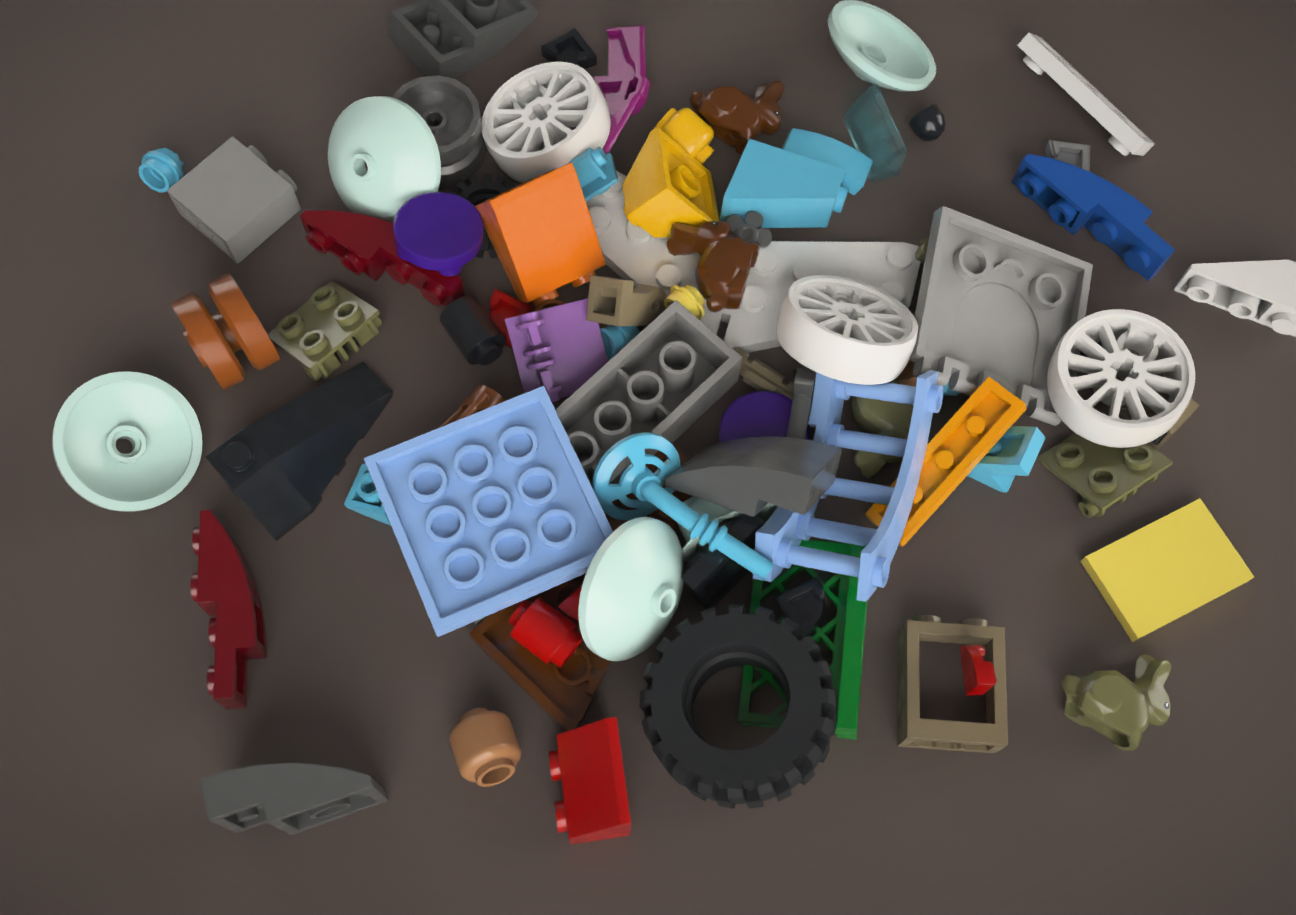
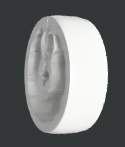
M567 62L543 63L516 74L495 92L488 102L482 117V135L488 151L500 169L510 178L520 183H525L550 170L566 165L588 148L593 150L598 147L603 148L611 127L609 107L597 82L585 69Z
M830 275L807 276L796 280L784 296L776 324V336L780 345L796 361L824 376L863 385L883 384L896 379L908 364L918 334V324L915 317L897 299L868 284Z
M1125 309L1099 311L1084 317L1074 324L1059 341L1051 357L1047 373L1048 395L1060 419L1081 437L1096 444L1116 448L1144 445L1165 434L1173 427L1187 408L1195 386L1194 362L1187 346L1178 334L1165 323L1150 315ZM1099 341H1101L1103 348L1097 344ZM1077 349H1079L1088 357L1076 355L1074 353L1077 351ZM1128 349L1135 350L1141 356H1137L1131 353ZM1068 369L1087 373L1088 375L1070 377ZM1164 373V377L1155 374ZM1093 388L1094 394L1088 400H1083L1077 393L1078 390ZM1157 392L1168 394V400L1166 401ZM1101 401L1110 406L1109 414L1105 415L1093 407ZM1141 401L1157 415L1148 417ZM1127 405L1132 420L1119 418L1121 406Z

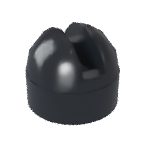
M937 104L923 109L909 122V126L915 135L925 141L936 140L942 134L946 125L944 115Z

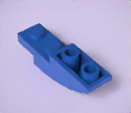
M1027 154L1022 159L1012 180V183L1018 187L1022 195L1032 199L1049 214L1050 218L1057 225L1063 226L1073 236L1085 226L1099 242L1106 244L1125 261L1131 270L1138 272L1147 281L1152 279L1162 269L1175 251L1173 247L1145 224L1153 211L1118 186L1089 171L1052 158Z

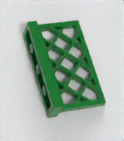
M802 540L799 545L860 557L861 551L865 548L864 546L848 543ZM795 565L778 579L775 578L766 589H764V581L754 579L750 614H756L757 608L762 607V602L777 590L780 594L786 592L787 590L784 585L804 570L811 579L818 575L812 568ZM837 573L826 583L822 581L824 595L837 608V616L822 629L817 626L812 639L815 643L821 640L833 654V662L829 669L832 674L836 699L837 722L835 734H837V738L857 740L868 600L867 602L856 600L858 577ZM839 583V593L837 598V596L831 591V589ZM783 616V617H782L781 619H779L778 621L782 622V620L785 618V616ZM835 629L833 644L826 635ZM744 665L738 723L780 728L785 719V716L781 715L787 709L785 692L773 679L775 676L772 673L756 667L762 677L753 683L755 666ZM766 683H769L784 701L782 705L770 714L750 712L752 695Z

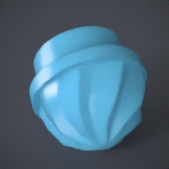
M160 148L147 152L143 156L142 165L138 170L142 181L149 188L163 193L183 178L184 171L182 167L184 163L179 159L177 153L167 148Z
M607 325V327L600 329L608 361L640 333L636 326Z

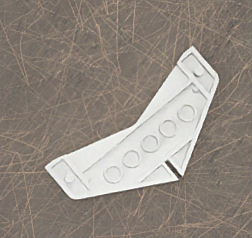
M616 171L619 181L603 194L596 195L586 202L606 265L622 279L633 280L636 284L662 288L666 298L671 294L670 287L673 285L680 287L691 285L699 291L695 281V270L700 255L695 253L674 256L667 249V242L671 237L654 238L640 226L635 227L632 225L623 210L625 203L622 184L627 176ZM771 241L768 247H760L756 264L750 268L745 293L739 309L724 308L716 313L710 312L706 305L707 300L704 298L705 304L703 308L705 314L701 317L700 321L716 335L718 334L721 321L728 323L724 342L732 349L739 347L745 352L750 353L779 347L781 345L776 336V324L784 296L796 280L814 275L838 276L868 284L891 295L909 309L920 266V261L915 258V252L919 246L905 242Z

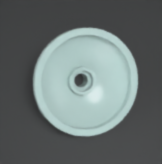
M857 0L841 1L830 12L828 27L831 39L844 62L862 80L886 89L912 92L925 89L934 79L936 64L931 52L914 31L892 14L872 4Z
M387 96L366 97L350 104L342 111L334 123L328 144L329 171L339 197L352 213L372 216L393 223L397 211L408 200L424 193L438 192L441 180V160L436 140L425 120L408 104Z
M130 371L104 374L89 380L77 388L61 407L52 433L54 459L67 484L90 503L119 512L148 510L166 503L179 494L188 485L198 468L203 445L199 420L187 399L173 386L157 377ZM118 439L129 440L133 446L132 452L129 454L120 453L116 448V441Z
M639 517L629 520L608 536L592 559L581 588L578 618L582 638L594 654L610 661L630 659L649 648L670 623L680 601L684 584L681 576L685 573V563L679 539L668 524L650 517Z

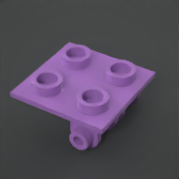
M588 298L505 319L524 393L544 386L551 402L558 401L560 398L572 395L608 362L599 323L586 321Z

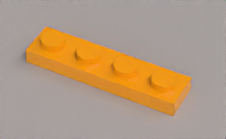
M988 377L927 444L916 494L899 542L902 548L1027 410L1026 403L991 377ZM897 479L890 485V487H895ZM874 503L865 515L879 527L888 505Z

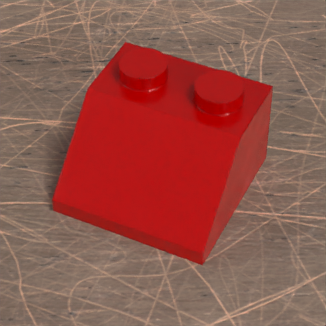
M617 717L605 718L556 735L558 750L548 751L552 781L562 780L564 800L554 802L558 833L568 831L570 844L630 836L631 817Z

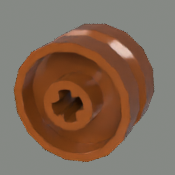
M229 272L208 283L207 292L218 312L211 315L201 298L192 292L170 303L185 328L182 333L204 368H210L224 391L245 380V371L235 356V352L242 349L252 367L259 371L281 360L261 322Z

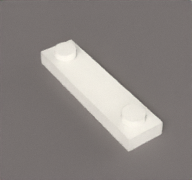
M1028 33L1017 45L1027 54L1023 61L1034 72L1041 75L1045 71L1112 134L1108 141L1121 154L1127 156L1131 152L1133 155L1144 156L1154 146L1155 143L1044 39Z

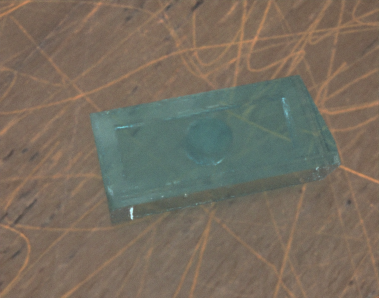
M872 85L846 111L843 121L855 149L873 160L867 177L871 182H876L899 175L907 149L879 87Z

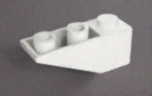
M1286 259L1191 264L1174 287V291L1187 295L1196 302L1208 303L1229 311L1238 318L1249 319L1268 326L1277 333L1296 337V262Z

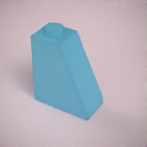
M749 139L724 195L719 220L726 221L731 215H738L745 224L746 214L754 211L763 217L761 228H827L833 211L841 213L849 191L848 188L842 187L846 169Z

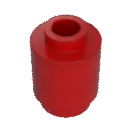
M538 597L533 603L525 599L508 621L514 627L510 637L547 665L552 662L559 668H562L583 640L582 635L576 631L577 624L541 597Z

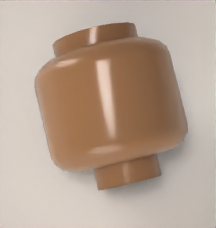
M486 708L472 709L461 717L460 722L454 727L449 736L450 747L460 775L465 780L475 782L482 787L494 786L509 779L514 774L515 767L521 759V746L512 722L505 713L499 711H488Z

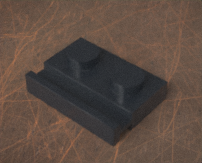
M744 514L741 518L732 519L726 525L728 527L727 533L755 551L756 531L765 523L757 515L752 517ZM716 549L713 552L710 550L707 552L701 551L695 555L688 563L686 572L681 578L695 596L694 598L707 610L713 608L749 570Z

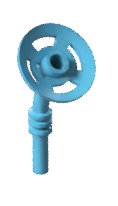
M643 432L629 435L607 450L595 469L592 482L595 495L606 514L619 520H632L645 517L660 509L690 531V538L694 540L699 537V544L702 546L708 543V550L711 552L717 549L762 580L766 578L774 563L728 534V527L725 525L719 528V521L716 519L710 522V515L707 513L700 515L672 495L674 489L662 488L666 477L681 466L679 454L670 441L661 435ZM645 449L659 450L668 459L663 463L657 456L645 454ZM625 457H628L632 464L622 473L619 484H609L611 475L617 465ZM645 464H653L658 467V470L653 473ZM633 493L639 500L629 499L626 495ZM619 499L624 505L636 508V510L618 508L612 501Z

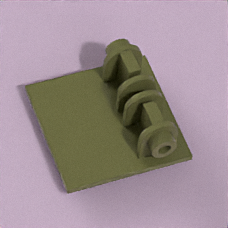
M331 280L327 285L317 289L311 298L296 311L281 319L277 327L268 333V336L274 344L306 366L303 368L304 371L316 382L321 377L327 379L341 365L334 353L342 361H348L349 356L342 346L345 344L349 350L357 353L359 351L358 346L362 347L371 338L379 334L378 328L382 325V321L378 317L380 314L378 309Z
M1076 433L1037 457L1039 463L1082 495V501L1078 504V507L1087 518L1092 516L1101 517L1105 514V509L1112 506L1115 502L1119 504L1124 502L1127 496L1131 497L1136 494L1137 488L1146 482H1154L1157 480L1160 472L1173 465L1172 460L1148 443L1129 448L1108 447L1093 443Z

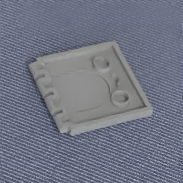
M940 207L933 214L915 312L918 334L909 359L915 362L913 376L918 377L929 370L939 371L937 385L944 387L949 381V389L971 396L988 377H991L1026 403V416L1057 426L1061 419L1054 410L1048 395V367L1051 357L1063 335L1086 315L1093 264L948 207ZM1077 349L1074 354L1080 355V350ZM1068 369L1070 377L1077 376V371Z

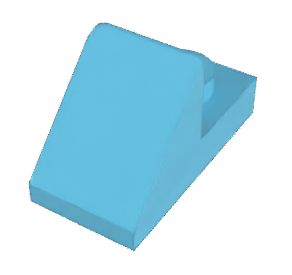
M1011 426L967 476L1000 492L1007 493L1015 475L1029 476L1045 436L1038 427Z

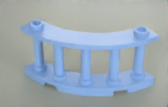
M929 370L918 376L916 386L894 383L875 385L854 384L839 381L816 372L814 394L808 421L810 427H816L813 441L840 448L903 457L895 487L835 477L834 483L821 496L822 499H825L827 495L888 505L878 529L814 518L819 500L805 515L777 506L768 521L756 531L755 551L774 563V566L764 580L753 574L752 579L772 582L784 568H790L793 564L858 577L856 600L867 602L877 587H885L889 577L890 564L903 535L916 494L927 448L933 413H939L942 405L943 386L937 385L939 371ZM854 396L913 405L908 438L903 439L845 430L844 426L840 424L844 400ZM811 537L864 546L865 548L861 551L860 557L799 545L802 540L808 541Z

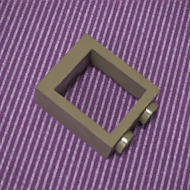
M917 615L912 617L911 620H907L898 631V747L994 754L1008 745L1005 627L989 626L987 620L978 618L963 619L959 621V624L941 623V618L934 615ZM919 641L985 646V661L993 663L997 683L986 692L987 723L920 718Z

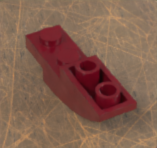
M305 210L300 216L307 234L305 236L307 242L322 254L330 252L338 257L343 266L355 275L360 276L363 273L377 281L386 271L398 283L405 285L408 282L418 288L421 294L435 306L443 304L447 307L455 300L465 296L462 278L459 276H443L438 271L424 269L399 258L396 253L392 222L372 216L332 210Z
M210 510L200 511V526L195 527L192 534L193 550L195 555L198 556V573L192 574L190 589L193 601L197 602L209 616H216V618L210 619L208 627L210 645L215 647L214 665L209 666L207 670V689L209 694L213 695V699L226 709L246 708L247 660L267 658L263 609L248 563L236 542Z

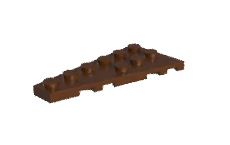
M672 443L679 454L680 463L683 465L690 458ZM661 451L655 454L663 463L668 459ZM645 464L653 473L658 470V467L653 464ZM666 479L664 480V484H663V487H662V488H664V489L666 488V486H665ZM674 490L672 493L673 496L682 502L692 497V495ZM633 493L626 495L629 499L639 500ZM619 499L612 501L618 508L636 510V508L624 505ZM660 509L645 516L668 524L674 532L677 529V522ZM604 512L613 532L629 521L613 518ZM586 574L532 596L527 600L533 603L538 597H541L557 609L559 604L583 585ZM523 601L488 615L469 633L470 638L565 732L580 727L611 663L610 660L594 654L587 647L584 640H582L579 647L562 668H559L552 662L549 665L545 664L510 637L514 627L508 621ZM575 623L577 624L576 631L581 634L579 623Z

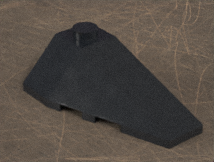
M363 362L245 426L205 457L223 481L275 541H278L314 512L322 500L321 494L334 475L338 476L346 465L345 459L358 440L364 439L392 398V392Z

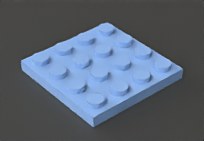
M544 386L364 458L437 637L586 574L596 552L613 532Z

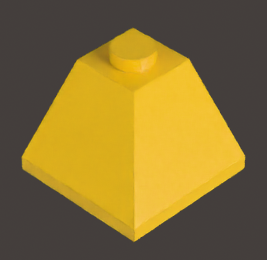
M659 127L653 129L622 184L625 203L623 210L629 222L635 227L640 226L654 238L671 237L670 229L675 223L700 227L707 222L720 221L711 172Z

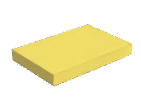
M1201 498L1085 556L1080 561L1132 643L1254 578V575Z

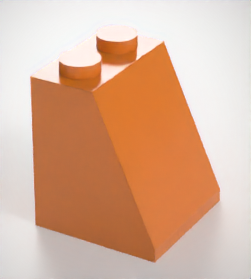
M572 162L550 170L475 206L482 217L483 226L517 298L521 302L529 303L533 301L536 307L545 300L555 299L559 296L557 288L569 282L572 283L573 288L590 282L591 275L597 276L594 270L606 265Z

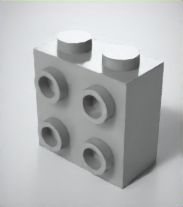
M233 136L167 190L179 214L237 264L301 210L295 194L298 188L291 177L281 169L275 172L268 166L267 160L257 148L252 145L246 148Z

